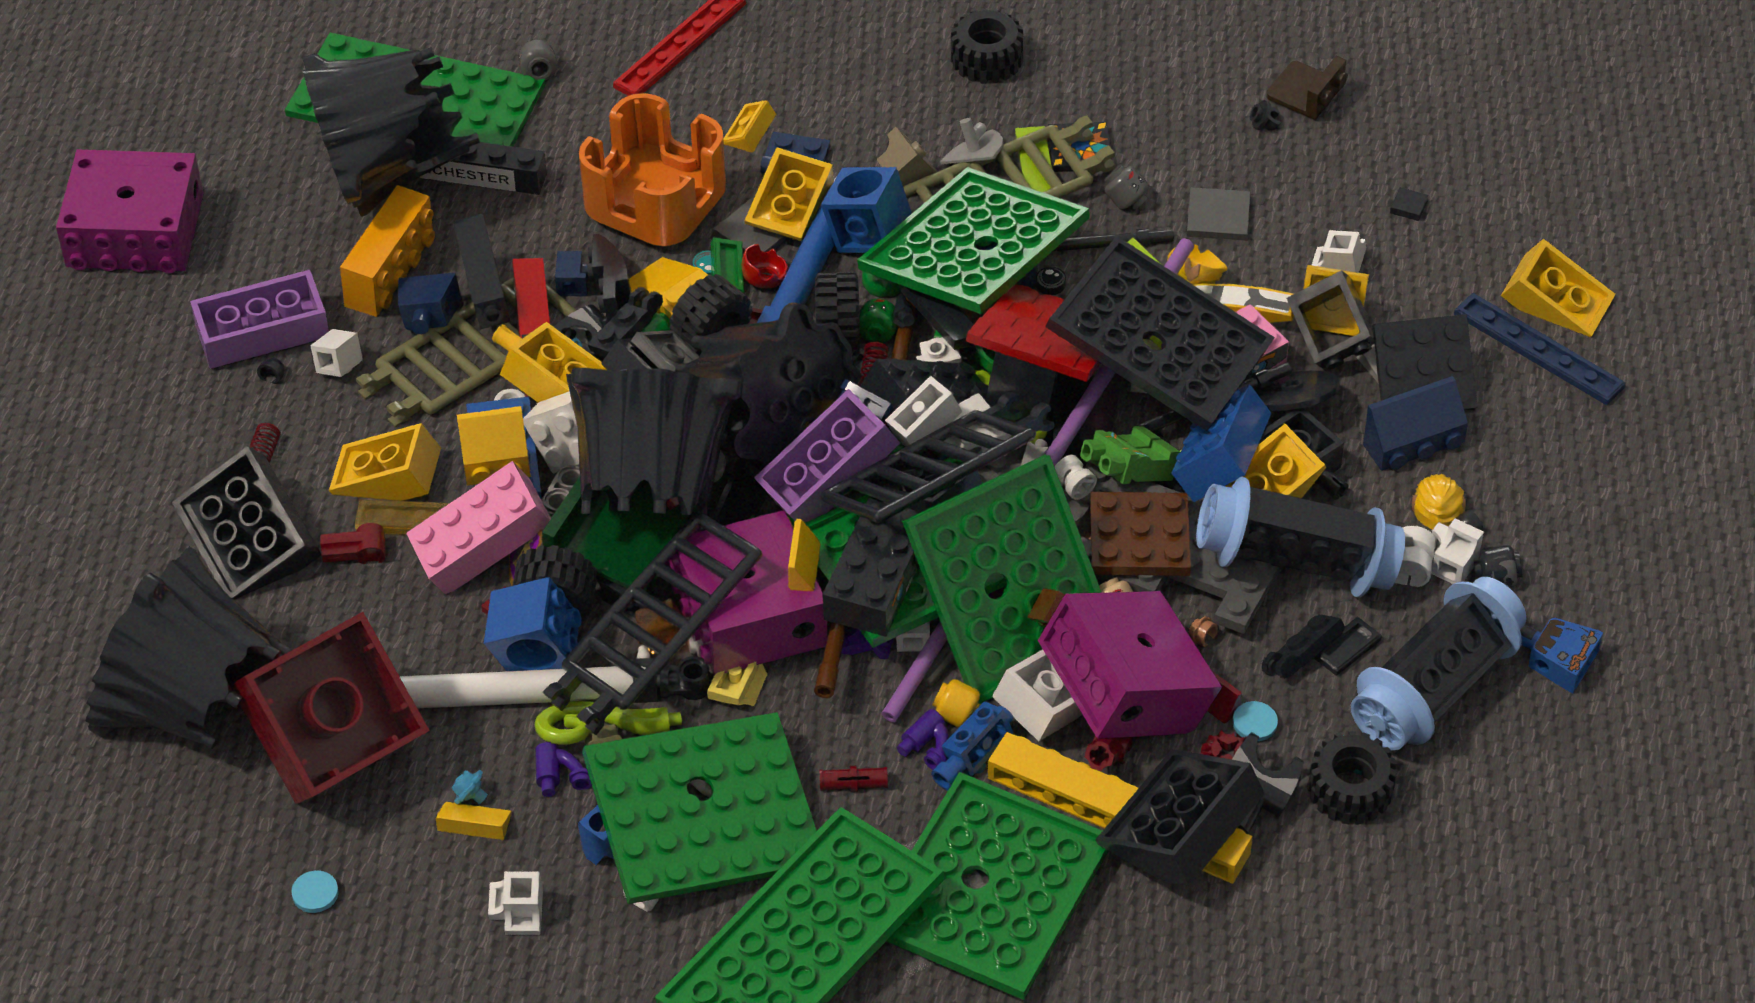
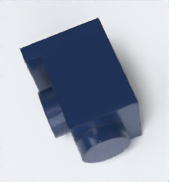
M557 251L555 283L556 292L560 296L588 295V263H583L582 251Z

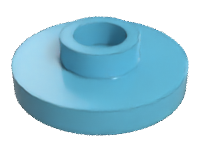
M1250 701L1241 704L1235 710L1232 722L1235 731L1241 737H1248L1253 732L1259 736L1258 741H1264L1275 733L1278 718L1275 711L1267 704Z
M324 871L304 873L296 879L292 886V898L295 905L302 911L309 913L322 912L330 908L338 897L336 880L332 875Z

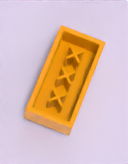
M399 185L395 187L340 266L344 307L375 317L379 315L382 309L390 307L393 293L398 288L399 278L407 277L410 268L418 266L421 252L425 247L429 248L434 241L435 231L432 228L433 210H431L430 196Z

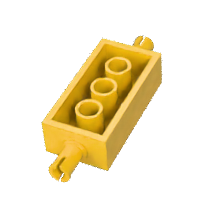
M548 322L542 324L523 339L504 324L501 327L499 326L492 336L493 342L508 351L500 375L537 403L569 392L566 374H571L573 368L607 370L600 360Z

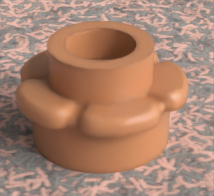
M1204 616L1201 619H1196L1190 626L1189 636L1194 644L1197 643L1206 647L1208 645L1205 643L1206 635L1209 634L1214 639L1218 632V625L1213 623L1210 617Z

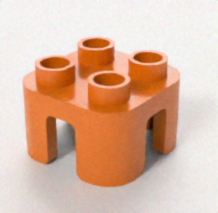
M647 93L627 96L621 99L609 114L612 144L609 155L604 159L603 142L591 136H588L580 146L579 161L584 208L589 217L599 223L653 245L671 246L687 239L725 193L726 174L723 130L720 124L713 118L704 114H698L690 124L691 147L672 137L669 104L665 99Z

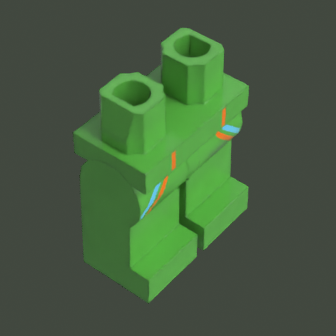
M1134 426L1132 433L1127 435H1116L1114 432L1096 430L1093 439L1083 441L1080 457L1086 462H1092L1098 466L1100 471L1106 476H1112L1122 484H1130L1131 479L1137 482L1172 481L1174 476L1171 472L1180 451L1166 441L1160 440V437L1144 426Z

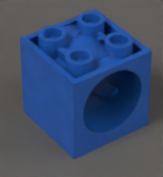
M897 167L842 168L821 203L837 253H866L912 214Z
M550 577L491 591L484 645L506 671L563 669V660L578 644L577 637L578 629L582 622L579 610L574 608L565 597L563 590L558 588Z

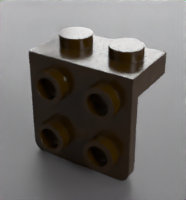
M1336 55L1323 72L1299 61H1292L1267 90L1266 97L1270 101L1316 120L1339 90L1344 87L1348 78V73L1345 72L1347 60Z

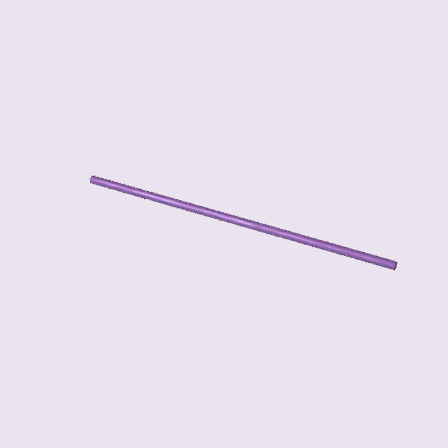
M1181 239L1164 267L1178 274L1192 252L1194 244L1188 239ZM1103 364L1045 454L1051 456L1054 467L1065 454L1115 374L1114 371ZM941 621L937 624L882 711V716L890 722L897 721L948 640Z

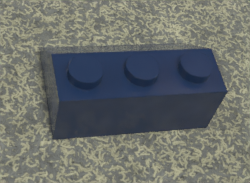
M1451 376L1368 405L1363 445L1381 471L1388 468L1399 469L1408 461L1417 458L1427 459L1437 451L1445 448L1452 450L1465 442L1468 422L1454 377Z

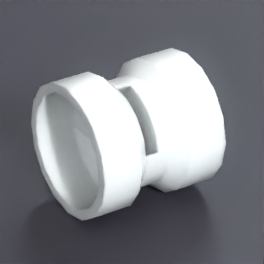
M1068 455L1055 465L1061 486H1065V491L1072 499H1082L1095 487L1097 482L1096 476L1089 469H1084L1083 463L1075 455Z

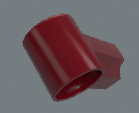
M365 523L360 525L354 532L321 534L323 562L358 560L361 564H366L367 561L382 563L385 559V530L380 524Z
M1095 736L1094 740L1087 746L1084 756L1089 761L1090 768L1102 771L1105 767L1112 766L1115 762L1124 764L1125 761L1123 759L1126 751H1131L1133 737L1097 739Z

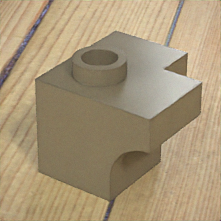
M897 127L887 134L889 138L888 148L877 161L882 167H897L903 186L937 172L925 157L927 152L917 141L912 143Z

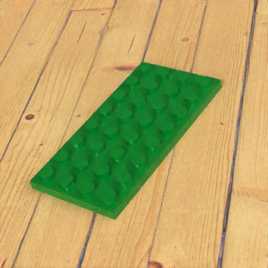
M330 32L318 55L328 61L367 58L410 50ZM435 55L434 57L428 58L427 60L436 58L438 56ZM440 56L443 68L433 71L421 84L441 87L451 83L455 94L444 98L443 110L447 112H460L463 117L454 128L452 136L463 137L477 133L480 142L513 147L546 85L545 79L536 80L528 75L524 76L520 73ZM303 78L285 108V115L318 123L307 90L306 81Z
M840 807L655 996L656 1002L828 1003L945 880L944 872Z

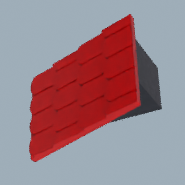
M1014 285L1003 294L994 306L989 308L983 317H980L968 331L966 342L996 351L985 400L990 407L996 405L999 398L1010 391L1018 396V400L1011 404L1010 409L1019 410L1022 415L1021 418L1015 421H1020L1029 416L1032 409L1041 402L1049 404L1051 407V411L1043 417V420H1049L1070 377L1087 382L1102 363L1045 327L1049 318L1062 304L1064 299L1053 295H1039L1038 291L1023 285Z

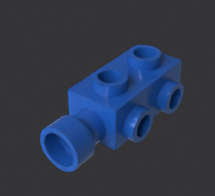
M984 701L942 745L948 760L940 762L932 770L931 776L941 788L948 791L959 772L971 777L974 774L982 773L986 768L985 762L991 757L1006 732L1014 733L1010 725L1013 721V715L1003 706L997 707Z

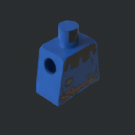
M1558 618L1550 619L1542 633L1528 626H1524L1521 631V645L1531 649L1528 666L1571 693L1575 692L1599 653L1603 638V632Z

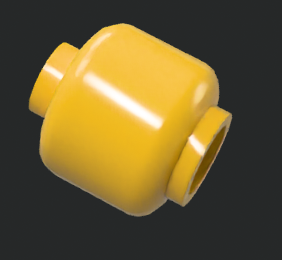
M953 679L948 684L942 683L932 706L936 707L935 711L943 717L944 721L959 728L981 705L978 703L980 692L959 680Z

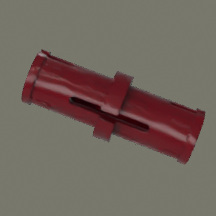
M850 765V769L819 770L820 791L851 789V792H858V789L888 788L887 767L857 768L856 765ZM853 777H869V778H870V779H868V780H845V781H838V778H853Z

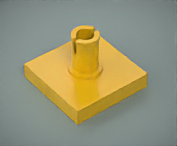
M1307 265L1303 289L1341 270ZM1342 270L1351 277L1364 307L1369 274ZM1344 294L1305 312L1313 330L1350 336L1360 333Z

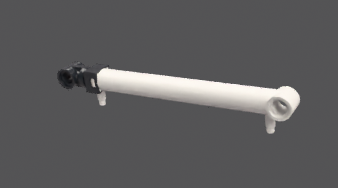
M641 645L638 648L637 659H633V662L645 669L654 658H650L649 648ZM698 656L686 657L678 665L667 664L635 700V703L658 702V687H660L661 697L682 695V697L688 700L702 699L707 696V690L711 684L709 665L705 664L704 659ZM617 666L585 668L621 694L636 680ZM564 669L400 676L417 709L548 703L552 700L545 696L543 691L551 683L558 682L567 671ZM581 683L571 694L570 701L597 700L600 695L584 683Z

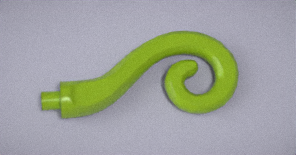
M570 701L563 711H560L555 706L544 709L536 717L534 724L536 733L543 740L553 744L568 745L585 740L590 735V731L585 727L586 724L577 718V715L585 707L592 706L594 702ZM616 706L605 718V722L615 724L616 727L634 734L650 735L670 731V726L682 725V718L680 712L668 713L666 707L622 710ZM564 719V726L573 729H558L553 725L557 721Z

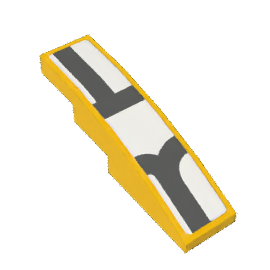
M1193 284L1235 312L1251 304L1269 323L1293 321L1294 315L1286 299L1293 295V293L1235 284Z

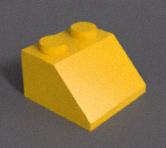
M521 406L457 415L467 486L481 483L512 461L528 477H531Z

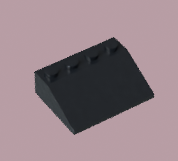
M249 446L245 447L172 501L215 580L234 600L304 569L321 556L320 550L267 458Z
M1171 749L1095 840L1099 846L1162 881L1190 886L1265 793L1251 763Z

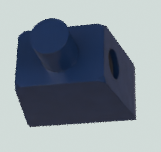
M455 273L399 278L398 306L405 329L422 335L427 333L429 328L445 327L449 324L462 300Z

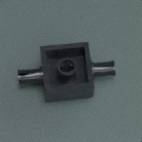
M1304 408L1294 409L1276 422L1269 418L1259 444L1283 424H1286L1326 466V469L1312 486L1318 484L1334 500H1338L1339 496L1342 497L1347 492L1349 486L1334 472L1341 468L1344 442Z

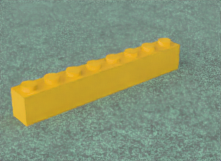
M1006 732L988 760V779L1104 829L1138 790V787L1122 781L1117 776L1107 775L1092 769L1084 762L1074 761L1061 755L1056 750L1046 749L1032 743L1025 737L1016 736ZM1236 828L1234 833L1202 871L1233 884L1251 854L1252 836Z

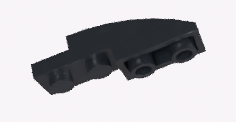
M593 234L592 247H588L589 263L587 264L589 281H595L597 293L600 292L601 294L598 295L600 313H606L607 321L609 322L618 310L621 309V306H624L626 303L628 304L629 295L632 291L625 261L621 253L608 239L600 234Z

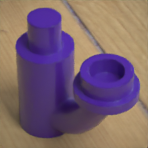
M928 709L902 734V742L897 746V751L902 756H907L912 750L918 752L935 737L936 746L926 752L924 761L932 770L940 762H946L947 758L942 745L949 739V734L943 717L937 711Z
M544 742L536 746V784L542 787L543 796L551 797L555 795V786L560 784L559 764L565 765L571 771L569 781L574 789L586 790L592 787L587 769L571 753L559 749L556 744L551 742Z

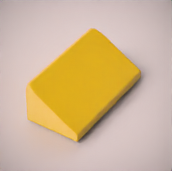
M760 101L745 104L723 138L724 145L753 153L776 116L769 102Z
M796 519L794 522L788 564V588L797 591H814L821 544L802 519Z
M445 802L436 817L437 830L504 840L512 811Z

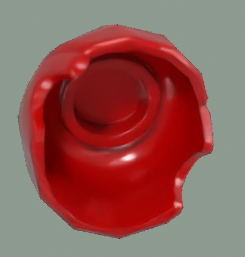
M754 244L745 249L741 264L745 280L757 288L770 289L778 287L788 271L785 259L776 254L775 249H771L768 252L762 251L759 244Z

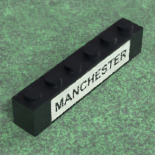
M481 142L470 146L469 152L419 178L540 195L547 175L545 151Z

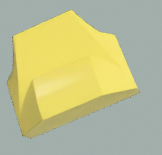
M757 662L748 664L747 668L741 669L739 666L729 669L728 673L725 674L724 671L716 673L707 690L708 699L734 705L746 704L754 706L767 676L763 664L757 665Z

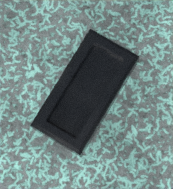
M1358 616L1345 626L1346 629L1314 657L1316 661L1335 676L1381 641L1382 635Z

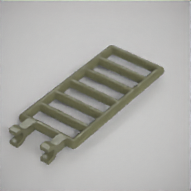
M1086 115L1079 118L1072 126L1060 131L1055 125H1049L1005 143L994 159L957 163L903 186L906 197L917 193L923 203H925L933 196L928 188L943 182L945 185L948 184L967 167L986 173L982 166L995 160L999 162L1013 183L1031 188L1008 156L1024 149L1051 187V189L1043 193L1061 198L1090 186L1093 182L1091 175L1100 171L1109 172L1116 169L1114 162L1111 160V158L1115 157V153L1108 145L1090 158L1082 161L1079 159L1070 144L1077 141L1086 142L1094 139L1093 133L1089 129L1093 127V122ZM1050 138L1078 178L1063 184L1035 144Z
M512 277L501 285L505 300L516 308L514 280ZM546 284L547 300L564 316H568L576 311L573 306ZM471 302L456 311L447 326L429 328L427 333L418 334L379 357L375 363L378 370L356 378V382L362 387V389L358 390V393L366 400L391 382L399 387L408 398L401 402H392L386 406L387 411L392 415L388 418V421L396 428L422 409L430 415L436 413L498 375L502 370L507 355H504L466 321V319L476 314L474 304ZM509 322L504 324L519 336V331ZM456 327L494 363L480 370L441 334ZM428 342L433 343L463 370L469 378L455 385L417 349ZM406 356L445 393L431 401L392 364Z

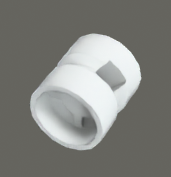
M1406 526L1403 527L1405 533L1404 556L1395 583L1407 585L1408 577L1411 575L1410 586H1424L1431 577L1436 539L1425 528Z

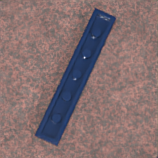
M1475 293L1468 296L1454 310V315L1467 314L1468 324L1605 405H1608L1625 388L1626 382Z

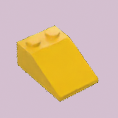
M776 147L744 220L745 224L802 241L830 185L834 183L833 164Z
M1542 239L1524 255L1501 294V297L1522 312L1589 337L1593 335L1615 296L1614 292L1545 239Z
M661 257L629 278V284L632 292H635V289L638 287H643L649 293L655 291L663 295L662 306L657 312L664 313L670 319L673 314L672 310L680 296L685 293L690 285L692 286L699 279H704L708 274L701 268Z
M422 423L344 444L329 492L332 495L404 501L426 495L430 490L441 447Z
M1283 424L1257 446L1246 475L1243 477L1249 480L1250 487L1302 498L1323 473L1326 466L1286 424ZM1235 481L1229 483L1226 487H1232Z

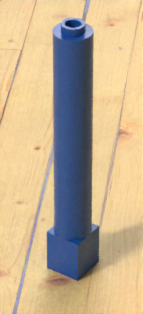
M821 205L771 305H765L757 323L778 320L782 309L789 303L806 304L815 285V278L818 273H821L834 247V241Z

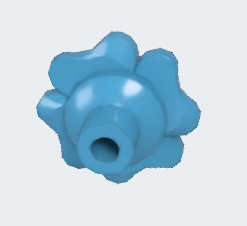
M465 770L463 774L457 777L455 784L452 786V790L456 794L455 804L470 799L481 804L488 794L481 789L480 779L483 774L481 770L474 774Z

